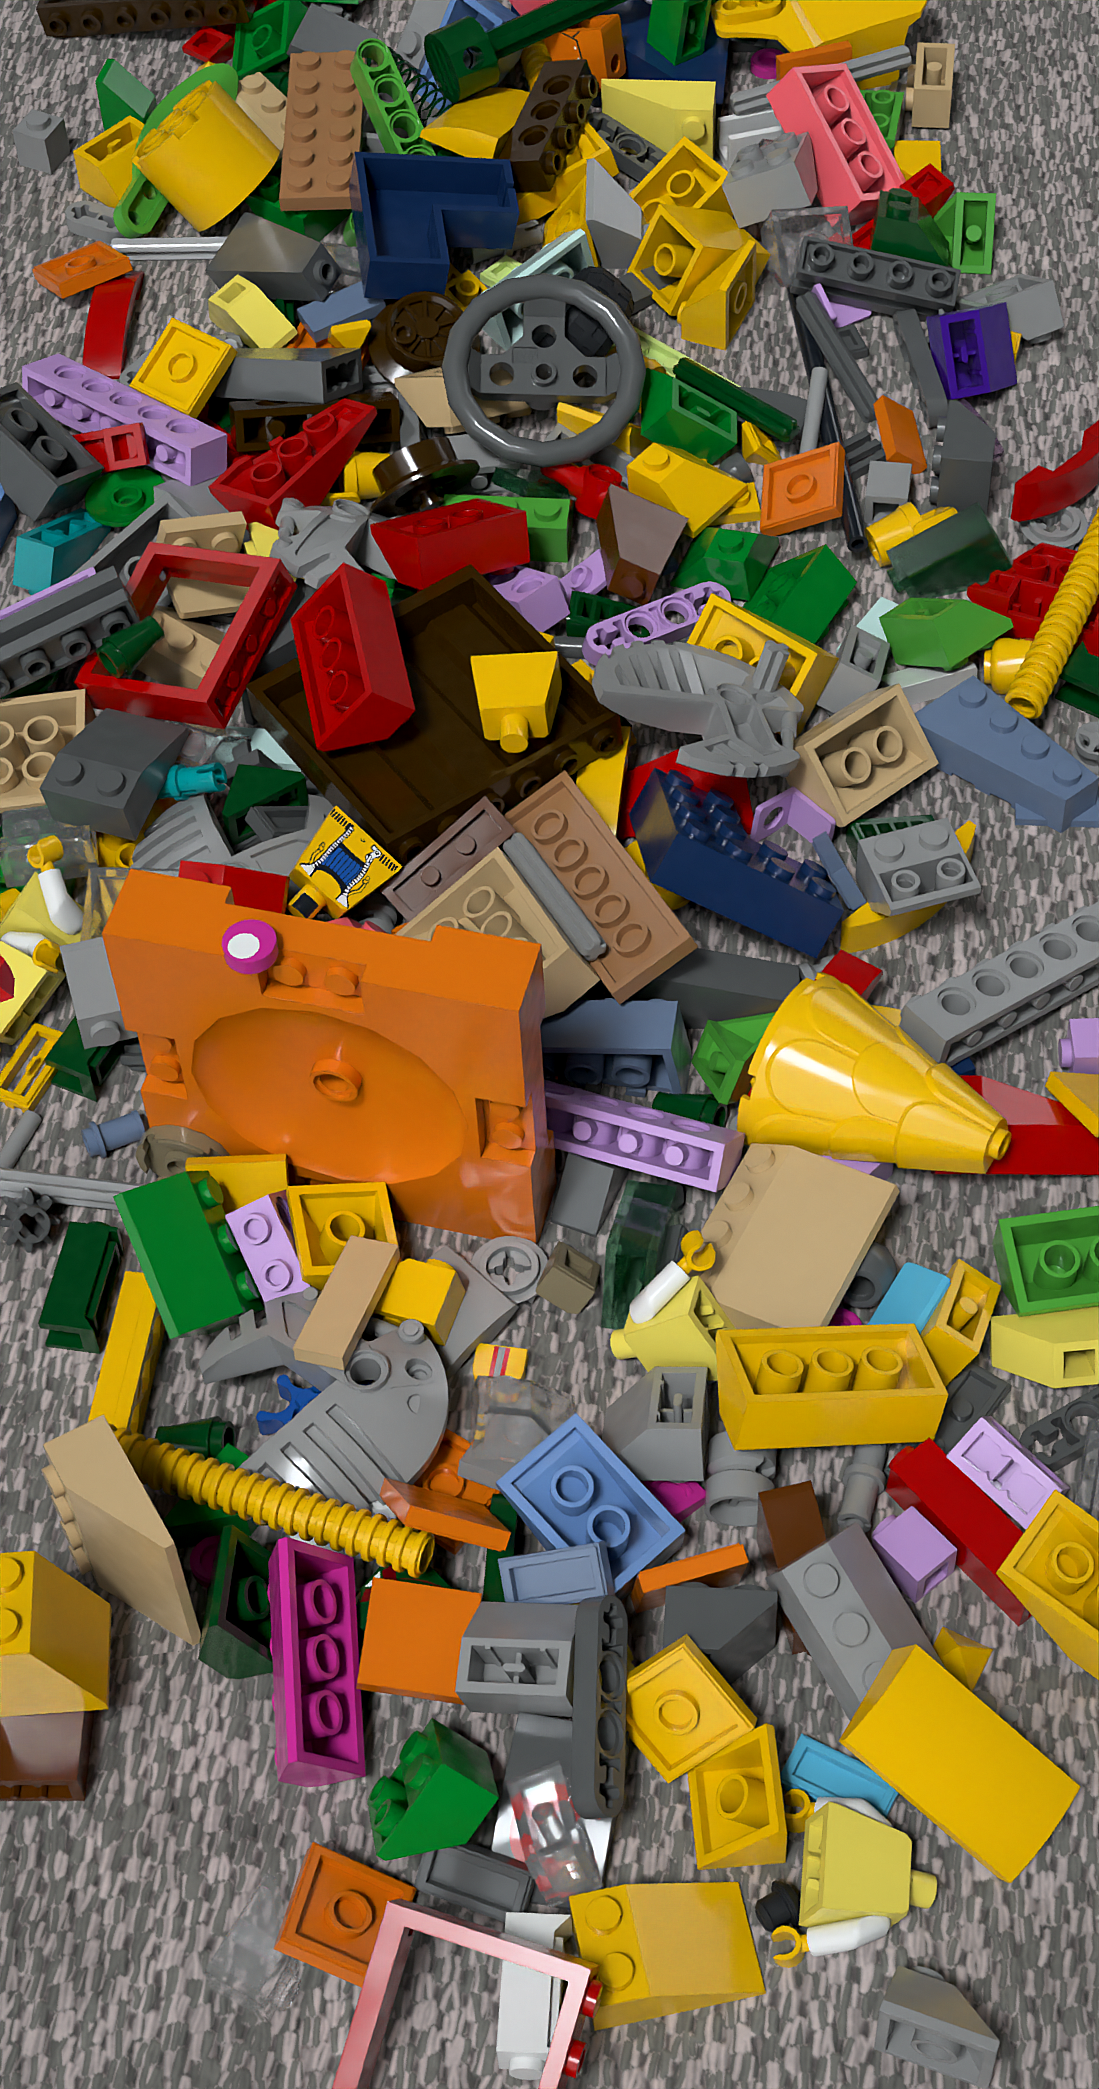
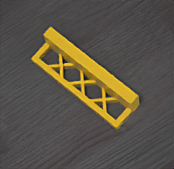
M125 1271L88 1418L89 1422L104 1414L108 1423L114 1424L117 1430L119 1428L128 1429L131 1435L133 1433L141 1434L165 1332V1325L143 1272Z

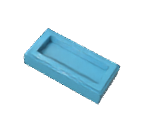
M801 1734L780 1773L782 1789L786 1791L800 1789L808 1795L810 1802H816L818 1797L862 1798L867 1800L886 1819L899 1796V1793L866 1764L804 1734Z

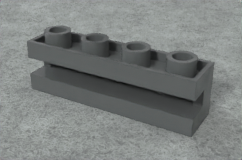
M804 235L796 257L790 293L804 295L808 291H812L814 285L820 283L830 302L893 315L895 311L915 308L919 321L925 322L927 316L938 315L941 308L946 313L952 312L955 306L961 270Z
M114 566L0 620V698L95 653L96 649L102 645L103 638L141 621L132 599Z

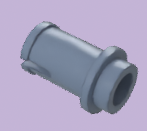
M134 1110L129 1114L98 1125L94 1121L89 1122V1128L81 1130V1135L89 1156L100 1155L102 1159L107 1157L106 1152L141 1140L145 1128L138 1111Z

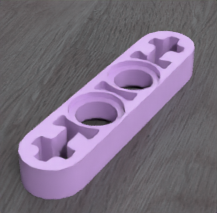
M703 582L596 623L586 633L582 645L584 658L596 666L603 654L606 653L608 658H610L612 649L621 644L626 649L630 647L633 641H643L644 645L651 644L652 640H664L665 644L687 637L691 635L706 605H701L703 600L707 602L711 593H714L731 602L730 593L723 585L717 582ZM666 611H677L684 616L685 622L681 624L672 623L665 617L664 613ZM634 624L642 625L649 631L650 636L645 638L637 637L629 631L628 627ZM596 641H599V643H600L601 645H598V646H597V645L595 644ZM612 643L610 649L605 646Z

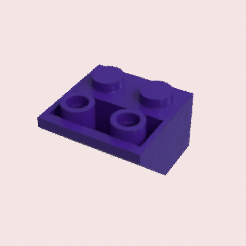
M1006 302L926 317L931 355L948 400L989 393L1017 384Z

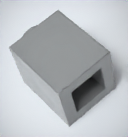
M31 109L12 131L19 165L52 174L70 154L64 118Z
M870 460L865 494L864 523L873 524L896 511L898 506L909 502L912 464Z

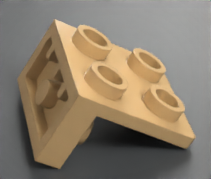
M241 511L161 520L156 543L240 553L247 523ZM171 577L166 585L181 619L237 612L250 588Z

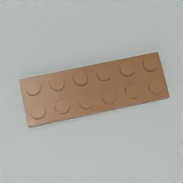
M342 50L339 52L322 53L305 51L302 53H291L279 193L281 211L352 209L349 185L354 152H362L364 103L350 72L351 62L356 51ZM362 58L363 62L367 65L366 58Z
M565 770L503 815L517 833H522L531 842L606 942L605 953L599 954L596 960L588 962L619 1005L698 948L691 935Z

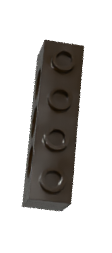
M587 59L545 61L498 158L510 159L514 180L513 189H515L516 193L551 191L557 176L561 173L563 163L574 145V140L581 124L585 122L586 114L598 93L597 79L595 75H592Z
M389 391L349 394L324 404L270 400L229 402L231 443L237 452L270 450L268 442L279 436L285 440L304 430V421L344 398L374 406L378 413L359 444L401 441L399 399Z

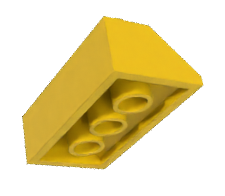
M914 1323L717 1330L715 1341L719 1414L734 1450L924 1442L929 1437L934 1441L949 1394Z

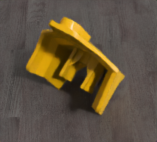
M718 0L711 5L710 10L716 34L721 38L778 40L790 53L848 40L852 46V59L904 45L909 26L921 17L928 0ZM900 70L858 81L856 84L859 90L891 85L892 82L899 79Z

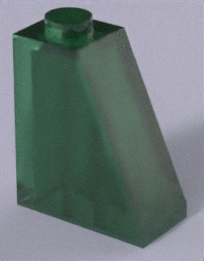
M979 502L886 551L893 568L887 570V574L897 593L905 590L910 598H936L964 592L975 582L981 586L987 583L990 579V573L995 570L1005 572L1012 567L1007 551Z
M627 1180L606 1243L601 1328L615 1330L624 1328L632 1300L659 1274L668 1227L674 1225L676 1186Z

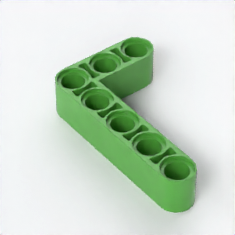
M369 38L362 41L352 59L350 72L385 153L436 156L431 143L420 138L424 127L389 48L379 39ZM362 58L373 59L378 64V67L367 66ZM378 93L390 95L394 102L387 103L382 101ZM393 129H404L408 133L409 138L397 136ZM351 213L344 227L343 238L349 248L357 251L353 215Z

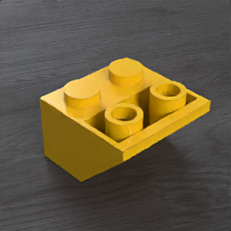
M130 115L74 150L73 154L80 189L106 206L115 208L132 181L133 162L131 158L145 124Z

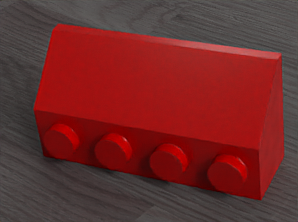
M343 562L290 619L316 748L323 752L388 739L415 712L386 581Z

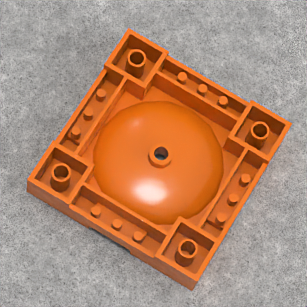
M130 868L103 929L102 936L125 1030L137 1032L147 1072L140 1091L149 1128L161 1125H174L195 1130L220 1143L231 1156L287 1154L290 1186L385 1182L388 1198L392 1205L394 1220L488 1239L516 1236L526 1238L538 1245L557 1185L554 1132L547 1129L540 1030L546 1010L542 944L441 925L436 926L431 941L237 906L234 904L232 888L229 886ZM249 919L260 920L269 924L275 931L278 957L273 965L265 971L256 974H242L234 971L227 965L222 948V938L226 930L239 921Z

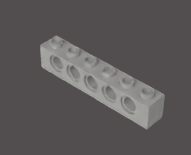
M1099 901L1089 907H1080L1072 916L1057 924L1051 923L1047 925L1039 934L1024 942H1015L1007 951L992 959L986 958L981 960L970 971L958 977L946 979L938 988L923 996L916 995L912 997L901 1010L899 1026L935 1061L946 1063L951 1067L1099 984Z

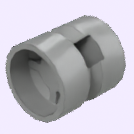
M727 1431L716 1434L710 1439L707 1473L712 1476L707 1479L704 1513L708 1519L719 1525L757 1527L758 1492L775 1489L772 1480L776 1471L777 1448L734 1450Z

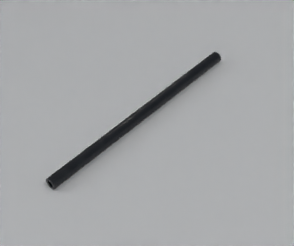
M790 278L786 282V291L810 387L812 369L815 367L826 369L821 349L796 309V299L800 295L790 293L792 278ZM827 378L820 434L823 446L839 442L845 450L843 509L840 518L848 549L852 552H861L867 548L868 539L829 379Z

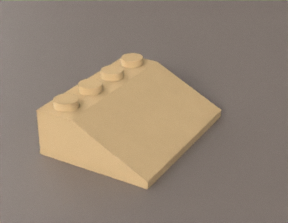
M86 689L0 699V813L47 808L39 788L58 752L97 717Z
M498 846L395 934L431 941L436 926L441 925L542 944L546 1006L543 1019L563 1012L600 981V978L590 964L577 951L513 862Z
M751 1143L701 1230L704 1241L700 1249L695 1252L701 1251L707 1244L711 1243L715 1251V1262L711 1268L705 1271L692 1270L688 1276H700L736 1329L828 1326L900 1191L896 1184L793 1145Z
M104 1414L44 1443L43 1447L50 1465L42 1468L41 1471L52 1492L50 1496L61 1518L59 1522L70 1544L68 1546L69 1551L81 1575L91 1571L99 1587L192 1646L200 1643L201 1633L175 1543Z

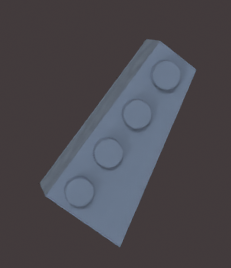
M974 675L914 713L939 762L936 766L937 769L950 776L953 774L974 784L975 789L989 796L993 794L1005 800L1014 809L1015 803L1042 816L1048 820V827L1063 833L1071 827L1073 819L1095 805L1099 777Z
M614 998L576 1000L563 1012L542 1019L540 1030L544 1080L553 1082L555 1076H559V1072L564 1073L568 1081L578 1085L577 1088L584 1089L586 1082L597 1085L602 1081L604 1084L626 1087L625 1095L645 1098L646 1090L686 1094L692 1053L678 1001L651 999L648 1001H624L619 1005Z

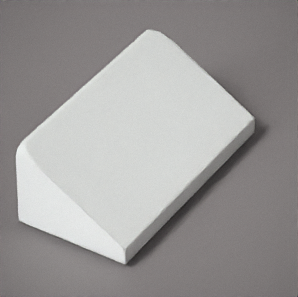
M969 660L962 667L950 671H944L942 667L914 666L882 675L880 685L882 688L900 684L911 706L939 698L973 675L977 678L978 669Z

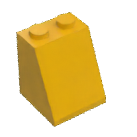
M659 203L627 273L632 272L653 292L652 298L670 316H677L681 303L684 300L688 301L696 286L748 240L756 241L755 285L771 254L743 227L738 228L736 220L727 212ZM654 266L659 275L679 277L681 279L658 290L640 270Z
M36 1551L0 1553V1717L109 1709L111 1605Z

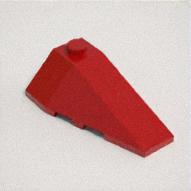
M347 398L340 400L304 421V430L285 440L279 436L268 442L270 450L253 460L246 455L234 462L208 486L210 493L229 512L241 511L247 523V530L248 523L253 522L279 530L275 521L284 498L297 499L304 505L303 507L321 505L378 414L376 407Z

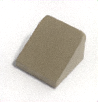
M559 1241L543 1270L535 1292L565 1312L579 1314L596 1292L601 1266L564 1242Z

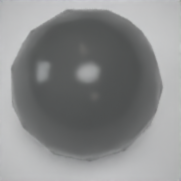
M875 1240L873 1241L841 1302L850 1307L864 1309L881 1303L897 1276L896 1262L888 1248Z

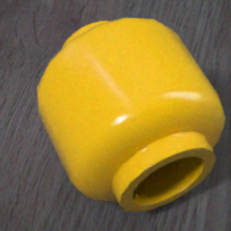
M998 638L994 642L992 649H985L984 683L991 684L995 693L1006 695L1010 690V685L1015 680V675L1020 670V665L1025 660V655L1029 651L1034 639Z

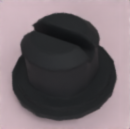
M777 1880L773 1881L771 1886L772 1893L756 1902L755 1913L759 1922L766 1931L772 1933L777 1927L786 1926L789 1923L799 1929L801 1927L799 1925L800 1900L789 1884Z

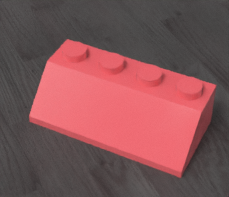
M846 63L793 67L766 95L774 110V115L785 133L794 132L795 135L809 132L818 186L816 195L824 209L825 216L833 228L858 225L875 217L880 190L889 192L892 188H900L899 186L906 181Z

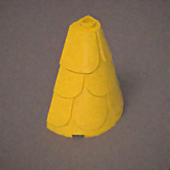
M817 972L816 981L806 977L790 992L765 1030L747 1072L754 1076L750 1081L752 1092L750 1097L745 1094L741 1096L737 1117V1131L745 1133L744 1144L749 1146L751 1143L793 1145L816 1155L830 1156L832 1159L896 1163L898 1168L986 1174L994 1158L1000 1160L1004 1156L1011 1141V1132L1008 1131L1007 1120L946 1063L935 1061L900 1026H894L852 987L841 983L837 978L829 974Z

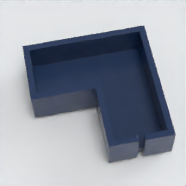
M354 152L349 194L364 298L400 299L410 293L420 291L444 295L450 268L447 247L512 250L519 218V207L516 191L513 189L514 180L510 159Z
M654 768L629 812L650 882L817 958L844 912L836 895L837 890L832 885L826 869L808 859L800 863L787 857L788 852L771 841L764 840L760 844L747 838L748 835L741 823V817L733 805L734 801L725 793L716 789H710L709 792H705L693 786V780L679 771L670 770L667 774Z

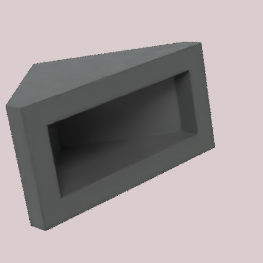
M571 1152L568 1153L550 1222L596 1238L630 1169Z

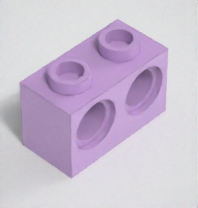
M520 565L514 566V571L509 574L492 575L488 573L484 576L539 632L546 631L570 614L565 600V588L557 576Z
M286 1190L268 1194L225 1215L264 1303L288 1294L303 1292L304 1289L313 1287L302 1281Z
M982 1416L946 1456L1025 1529H1027L1055 1489L1063 1495L1071 1489L992 1416Z

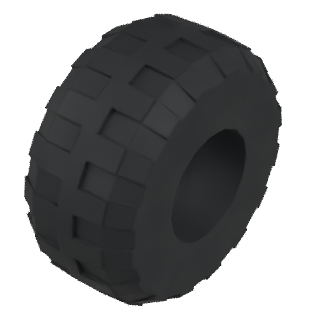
M588 266L572 278L586 282L615 301L628 320H630L635 305L631 295L632 292L612 273L603 267ZM566 304L565 337L585 357H604L614 343L600 322L576 306ZM545 332L538 333L532 338L534 344L541 348L550 347L555 343L553 336ZM578 373L573 378L574 382L578 383L588 373Z

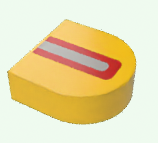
M479 1343L473 1362V1379L478 1390L484 1395L493 1398L507 1397L519 1390L525 1377L528 1349Z

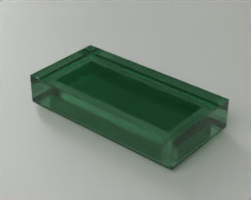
M495 467L491 480L494 482V485L517 495L531 498H570L567 488L542 475L540 471Z

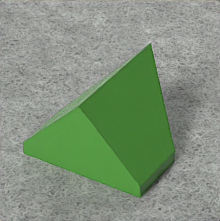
M956 192L933 217L949 242L948 264L952 268L960 269L961 273L991 274L996 193Z
M776 1012L723 1021L708 1019L691 1063L718 1103L728 1105L740 1101L742 1095H748L752 1087L750 1081L754 1076L747 1072L760 1040Z

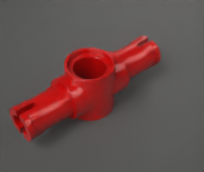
M575 463L540 469L542 475L567 488L569 494L576 498L575 508L577 511L589 518L597 519L610 484L628 491L627 488L621 485L622 475L615 469L605 465L590 464L589 466L583 465L580 467Z

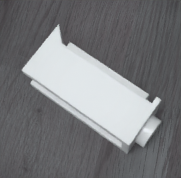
M772 107L740 116L733 114L718 117L716 151L729 172L737 153L741 149L753 144H758L759 147L772 144L774 139L785 134L775 117Z
M506 1912L505 1933L565 1953L564 1942L573 1935L572 1916L564 1914ZM503 1960L496 2053L499 2069H509L510 2076L522 2080L541 2079L562 2007L563 1979Z

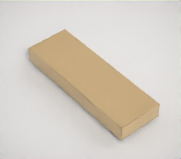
M353 1235L349 1237L293 1346L295 1360L345 1370L400 1259L399 1245Z

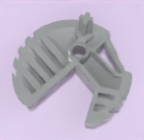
M294 498L283 499L275 524L279 527V539L273 543L269 556L281 559L292 576L304 578V583L319 589L344 562L364 571L358 563L396 579L370 530V524L390 520V518L372 513L365 506L345 499L335 500L332 506L303 507L304 505Z
M652 640L651 644L644 645L643 641H633L630 647L626 649L621 644L612 649L610 658L605 653L598 660L592 677V687L599 703L621 716L638 723L671 732L702 735L703 741L679 748L676 759L678 764L698 771L725 776L756 778L779 775L781 777H788L790 771L797 767L800 759L799 753L793 750V744L797 733V724L800 721L804 707L788 689L779 683L790 654L788 652L789 647L784 643L776 644L772 640L766 641L756 668L739 659L712 649L676 641L673 642V645L665 644L664 640ZM781 732L782 745L775 740L773 733Z
M206 794L192 795L188 800L179 801L168 808L144 832L145 839L138 843L132 855L133 865L129 867V870L131 868L178 877L180 861L184 860L222 864L288 876L317 829L334 807L324 797L308 794V807L303 830L261 842L235 855ZM291 879L289 882L287 904L301 890Z
M308 1287L303 1292L288 1294L265 1302L266 1318L255 1322L253 1309L239 1317L241 1333L231 1341L229 1326H227L214 1339L201 1357L199 1367L204 1384L285 1365L320 1390L321 1393L310 1401L293 1419L265 1441L238 1468L248 1469L250 1476L253 1473L263 1474L265 1481L268 1478L278 1479L280 1486L283 1483L293 1484L295 1491L299 1488L308 1489L311 1496L314 1493L323 1494L326 1501L330 1498L338 1499L341 1506L346 1503L353 1504L357 1512L362 1508L370 1510L369 1504L377 1500L383 1506L386 1505L379 1496L384 1478L411 1485L420 1478L440 1447L449 1413V1392L445 1370L437 1350L424 1333V1327L421 1322L415 1319H408L403 1321L400 1326H396L371 1316L363 1332L377 1338L368 1342L360 1337L345 1370H339L295 1360L293 1346L321 1294L320 1290ZM365 1380L376 1381L371 1385H359L360 1382Z

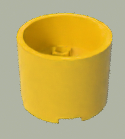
M210 80L205 81L182 98L172 108L174 111L160 123L157 130L155 128L150 130L138 145L131 158V161L197 232L210 228L233 211L266 177L280 154V150L222 86L216 81L212 83Z

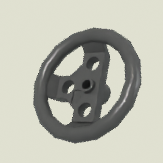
M548 273L506 279L475 297L450 329L441 366L448 405L469 436L503 460L540 468L582 462L614 443L639 410L647 373L639 334L619 305L584 281ZM524 303L523 336L503 354H481L472 349L473 340L490 318L514 304ZM566 304L576 306L600 322L615 344L617 353L608 357H585L565 337ZM545 332L553 336L555 343L550 347L541 348L534 344L532 338L538 333ZM497 370H505L512 375L513 380L508 385L500 386L493 383L490 376ZM586 372L595 378L596 383L592 387L582 388L575 384L573 378L578 373ZM473 396L482 401L526 402L527 405L536 410L551 409L559 402L603 404L614 398L615 400L598 423L578 435L542 442L512 435L488 419Z

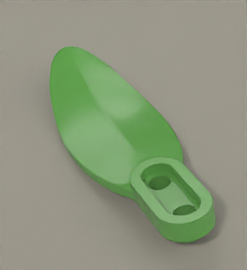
M214 64L195 72L180 83L155 107L139 135L136 148L151 129L155 128L157 130L160 123L174 111L172 108L182 98L207 80H210L212 83L216 81L236 101L238 92V75L236 70L228 64ZM134 163L132 164V181L113 212L116 228L128 239L141 238L150 232L165 206L170 203L140 172Z

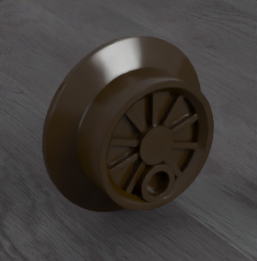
M429 291L410 293L387 305L375 317L368 336L369 355L376 370L385 380L395 386L394 378L441 367L450 329L464 311L448 297ZM477 335L473 340L472 349L480 353L479 335Z
M434 437L414 443L388 456L373 469L372 475L381 495L371 505L370 512L391 518L418 509L422 512L437 508L444 503V494H452L469 483L479 473L480 465L476 460L472 459L458 460L453 446L447 437Z

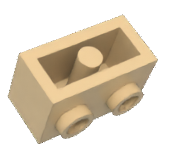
M917 42L916 64H911L908 67L905 111H912L911 127L949 128L955 44Z

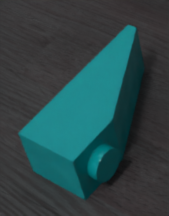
M79 508L17 536L13 585L28 589V593L34 595L69 578L92 557L113 527L96 522L89 516L86 509Z

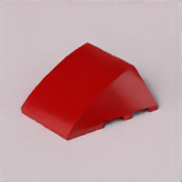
M1042 542L1013 559L1012 567L1005 572L995 570L990 573L989 581L982 586L976 582L970 585L966 595L972 603L1012 620L1014 627L1000 635L999 638L1035 639V635L1044 621L1045 614L1048 612L1049 606L1053 602L1054 596L1058 592L1059 586L1063 582L1064 576L1068 572L1069 566L1078 551ZM1099 595L1092 607L1091 613L1088 615L1082 632L1078 636L1076 644L1073 646L1072 653L1083 641L1088 653L1099 657Z

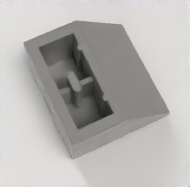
M788 132L774 139L772 144L759 147L758 144L749 145L737 153L722 184V188L738 228L812 204L818 191L809 132L795 135L794 132Z
M948 818L858 840L856 878L871 910L874 912L894 916L981 893V885Z
M655 1366L606 1409L602 1441L640 1481H670L673 1483L704 1481L710 1423L707 1367Z
M481 1601L461 1639L455 1688L456 1694L469 1711L500 1714L525 1712L545 1716L573 1717L575 1617L578 1605Z

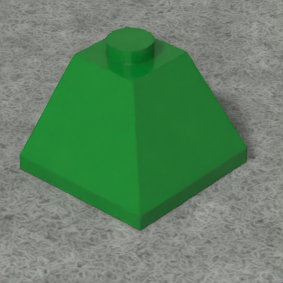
M277 0L254 12L250 22L236 24L232 67L237 72L238 81L248 75H253L255 72L263 73L290 61V56L287 55L288 48L308 10L299 0Z
M706 527L691 542L670 585L687 589L703 582H717L729 591L731 598L751 601L779 546V537Z

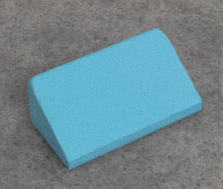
M905 1263L867 1325L914 1323L920 1335L950 1286L951 1279L915 1263Z

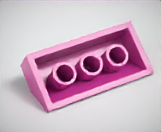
M289 1537L278 1539L268 1561L269 1585L267 1590L271 1614L270 1652L273 1661L274 1684L272 1705L275 1711L276 1730L274 1757L278 1781L303 1787H319L365 1777L361 1690L356 1689L360 1665L354 1557Z

